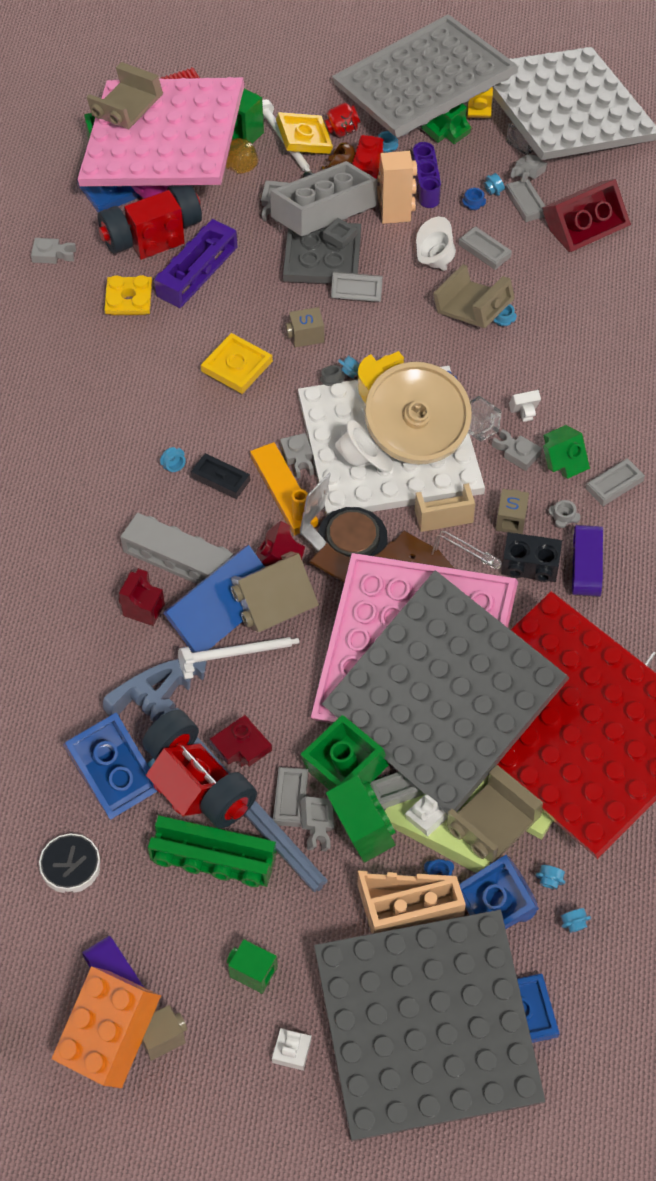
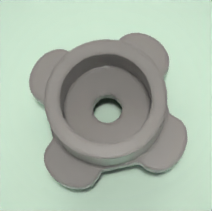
M561 500L555 506L549 508V515L554 517L556 520L555 524L559 528H564L569 523H578L581 516L579 513H576V506L571 501Z

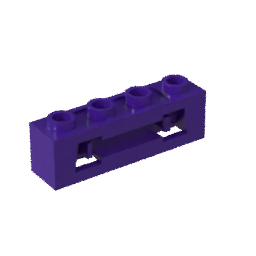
M214 219L206 226H203L192 241L187 242L184 249L171 259L170 264L156 275L154 279L156 297L181 309L238 248L237 231ZM220 251H223V252L219 255V257L215 260V256H216ZM190 285L189 289L182 295V291Z

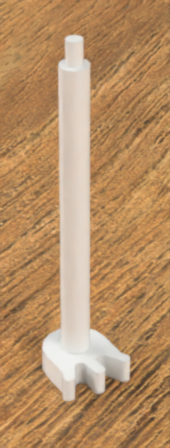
M262 100L263 119H267L283 142L276 118L272 114L274 106L269 100ZM289 151L303 171H311L309 164L300 152Z
M287 637L191 653L189 647L179 648V664L184 679L193 678V663L287 648L291 647L292 644H298L299 639Z

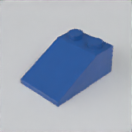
M117 712L63 744L78 772L110 820L157 792L151 780L146 776L150 768Z

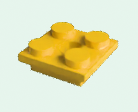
M118 275L107 277L105 314H150L152 277L144 275L137 277H121Z

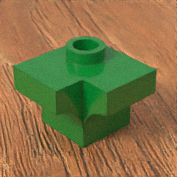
M461 103L450 109L449 112L431 119L427 124L422 125V129L437 143L447 138L451 143L456 144L471 132L472 127L466 119L467 107Z
M564 425L543 435L545 440L543 449L548 470L552 472L560 470L562 476L569 479L590 469L581 432Z

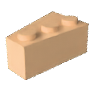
M410 151L380 153V175H378L380 186H377V196L382 224L411 221V211L416 209L415 197L412 196V194L416 193V180L413 179V176H417L416 160L412 161Z
M358 871V889L372 934L464 917L466 904L457 876L429 874L400 876L393 872H387V875L367 874L368 871Z

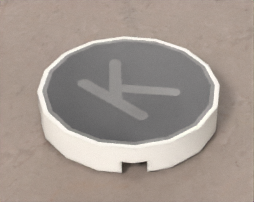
M72 833L58 836L50 841L42 850L39 860L42 878L50 888L61 893H65V891L80 892L92 885L99 875L101 863L99 851L94 843L83 835Z

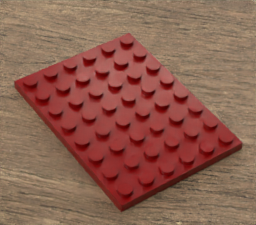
M550 591L511 631L563 671L569 679L497 765L543 802L542 811L598 859L656 801V672Z

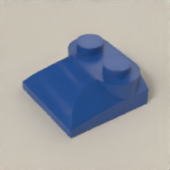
M504 855L459 884L466 904L465 907L470 915L501 910L505 929L518 922L530 920L539 909L537 901L521 872L508 855Z

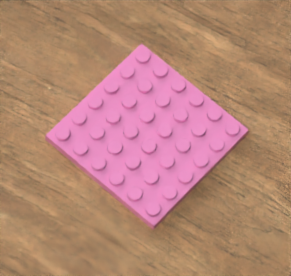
M243 77L159 79L163 95L130 129L95 118L77 179L79 185H221L243 94ZM107 80L101 99H104L120 81Z
M352 553L311 718L331 724L338 719L322 703L435 570L507 628L518 585L517 579Z

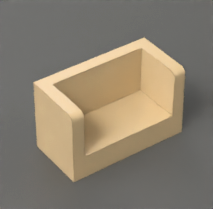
M469 483L463 484L462 496L424 502L422 493H415V514L421 532L473 523L475 501Z

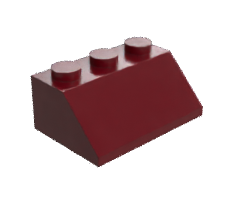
M616 179L598 182L542 207L550 232L568 252L575 251L631 225Z

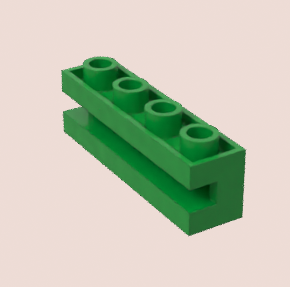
M158 815L155 824L156 835L155 838L151 837L148 845L150 861L161 867H170L171 865L181 867L186 872L192 874H199L200 872L211 874L216 879L223 881L229 879L242 881L243 884L249 887H259V885L268 887L277 856L275 841Z

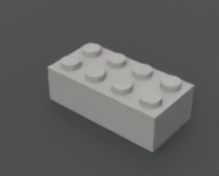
M347 161L271 190V217L300 236L309 235L313 231L328 227L337 218L345 220L352 215L365 212L367 209L377 206V179Z

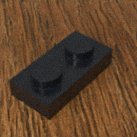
M206 453L191 470V478L235 499L240 496L251 481L249 473Z

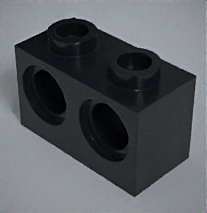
M507 532L501 574L509 575L513 578L536 579L540 582H556L563 540Z

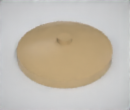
M424 362L402 363L386 370L373 383L365 404V421L372 439L391 457L410 464H430L450 456L464 441L471 423L470 400L461 383L446 370Z

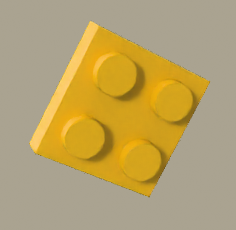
M278 112L276 122L286 151L312 152L316 154L331 153L333 145L322 116Z
M231 333L201 364V372L243 394L273 362L272 354Z

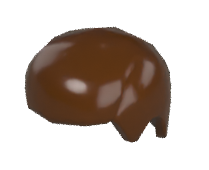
M348 142L340 143L333 155L328 156L330 164L328 166L323 165L322 170L345 161L352 164L355 156L353 146Z

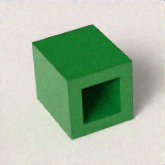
M243 939L239 948L234 947L226 962L230 978L261 994L264 993L278 968L276 955Z

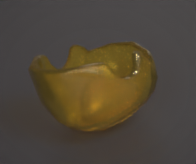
M236 138L231 140L225 167L227 169L230 167L234 168L238 174L251 171L257 166L259 161L255 147L246 139Z

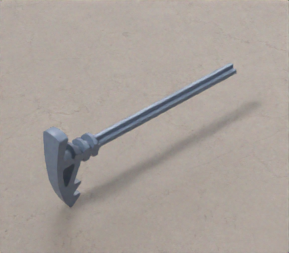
M179 659L159 664L133 677L107 694L103 699V710L108 716L116 712L119 716L133 700L137 705L142 706V711L145 714L151 715L150 719L154 723L158 718L172 710H181L175 708V703L169 698L179 685H183L189 690L192 678L184 679ZM207 661L193 663V675H197L201 680L205 677ZM165 680L163 684L158 688V690H155L152 687L160 681ZM197 737L194 744H201L212 755V757L225 769V771L228 774H230V772L224 767V765ZM255 801L245 814L247 819L265 839L276 842V851L313 892L320 891L328 880Z

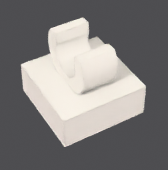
M539 390L513 395L509 402L511 413L520 412L523 422L532 421L533 416H536L535 408H537L541 401Z
M424 795L405 813L406 820L428 837L447 819L448 814L438 806V803L429 795Z
M280 1028L272 1063L304 1071L312 1036Z

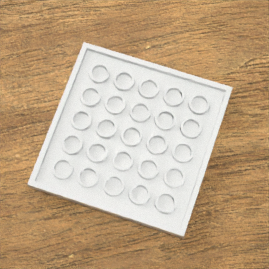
M450 366L440 367L446 371H451ZM358 380L345 381L333 384L332 386L318 385L298 389V397L309 444L313 452V462L318 483L328 473H331L328 485L329 492L326 495L324 505L326 517L331 512L344 507H360L374 512L415 505L416 492L422 493L424 502L462 496L463 484L467 483L470 485L473 496L484 494L485 486L469 431L460 447L450 456L438 462L410 464L389 455L393 463V468L389 472L382 471L373 464L357 467L344 459L335 444L347 432V422L350 420L359 423L370 435L365 421V402L358 392Z

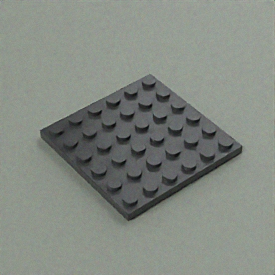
M435 570L322 705L337 718L343 714L379 744L385 751L386 756L384 759L425 795L433 798L438 803V806L448 814L449 810L453 809L457 812L489 775V772L499 763L568 681L569 677Z
M501 910L314 945L351 1142L546 1102Z

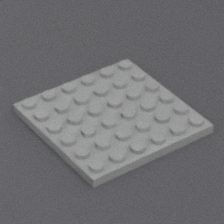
M448 14L333 75L332 78L337 87L398 138L408 134L409 131L420 125L427 124L431 119L449 112L450 109L469 101L470 98L488 91L494 85L508 80L511 76L518 73L517 64Z
M592 47L510 58L511 61L517 64L518 73L511 76L508 80L493 86V97L541 160L656 140V125Z

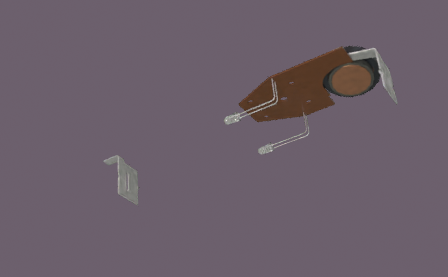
M328 473L306 497L300 534L318 551L310 560V563L344 583L352 553L455 569L440 550L437 549L440 537L480 558L482 563L494 569H499L502 565L501 561L490 553H483L446 531H441V533L444 532L484 554L481 558L447 539L441 533L436 537L434 547L405 530L394 542L391 541L388 544L387 529L383 521L373 512L360 507H344L331 512L323 519L317 532L310 523L324 508L326 495L329 492L328 485L331 473ZM656 652L652 653L645 665L650 666Z

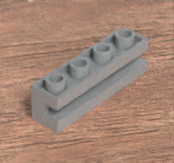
M140 513L135 515L121 535L124 553L195 584H199L233 556V553L224 547L214 546L207 543L201 537H193L175 526L165 525L152 516H144Z

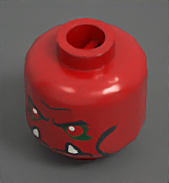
M342 103L329 109L327 112L329 119L324 120L329 133L334 132L338 138L356 132L358 124L361 123L354 105L350 106L348 103Z

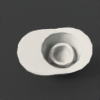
M440 216L426 221L417 233L418 261L422 264H428L432 268H440L445 271L447 270V264L452 261L456 253L450 221Z
M354 420L347 422V432L335 444L344 459L357 467L373 464L378 469L389 472L393 468L389 455L375 443L359 423Z

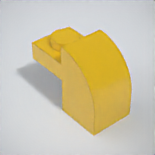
M493 87L470 98L468 101V118H491Z
M399 351L385 355L377 361L370 354L361 361L358 368V392L365 404L368 393L376 379L391 367L404 363V357Z

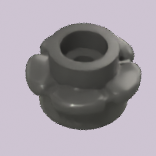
M330 365L322 369L320 381L326 386L342 383L345 373L342 372L340 366Z

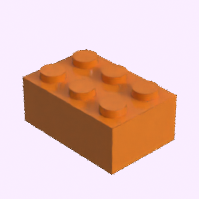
M91 966L51 1059L103 1086L122 1088L161 995L113 972Z

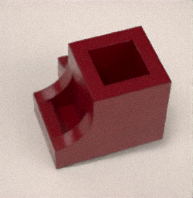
M280 521L267 531L266 538L257 548L256 555L262 564L267 567L281 561V556L288 552L299 553L302 560L305 546L293 539L290 533V525Z
M138 568L136 573L130 572L119 592V604H121L123 616L154 626L165 606L163 589L150 584L148 571Z
M246 715L210 738V745L227 765L236 761L240 767L244 765L250 767L272 751V744Z

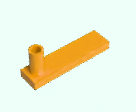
M275 442L251 450V459L284 519L290 525L293 535L300 534L308 493L299 487ZM316 516L310 523L314 528L319 526Z

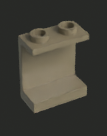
M121 62L116 67L120 83L104 99L91 94L86 98L92 116L111 122L116 126L130 129L163 95L158 75Z
M464 264L433 293L439 314L482 328H486L515 299L510 278L502 276L492 287L470 281L467 265Z
M288 552L281 556V561L245 577L234 576L231 578L234 585L231 586V592L235 600L242 605L244 612H241V617L247 628L250 627L256 632H261L319 605L299 553Z
M496 765L489 772L488 784L458 813L453 809L448 811V830L455 838L463 839L467 842L476 856L481 859L485 858L492 864L541 817L543 802Z

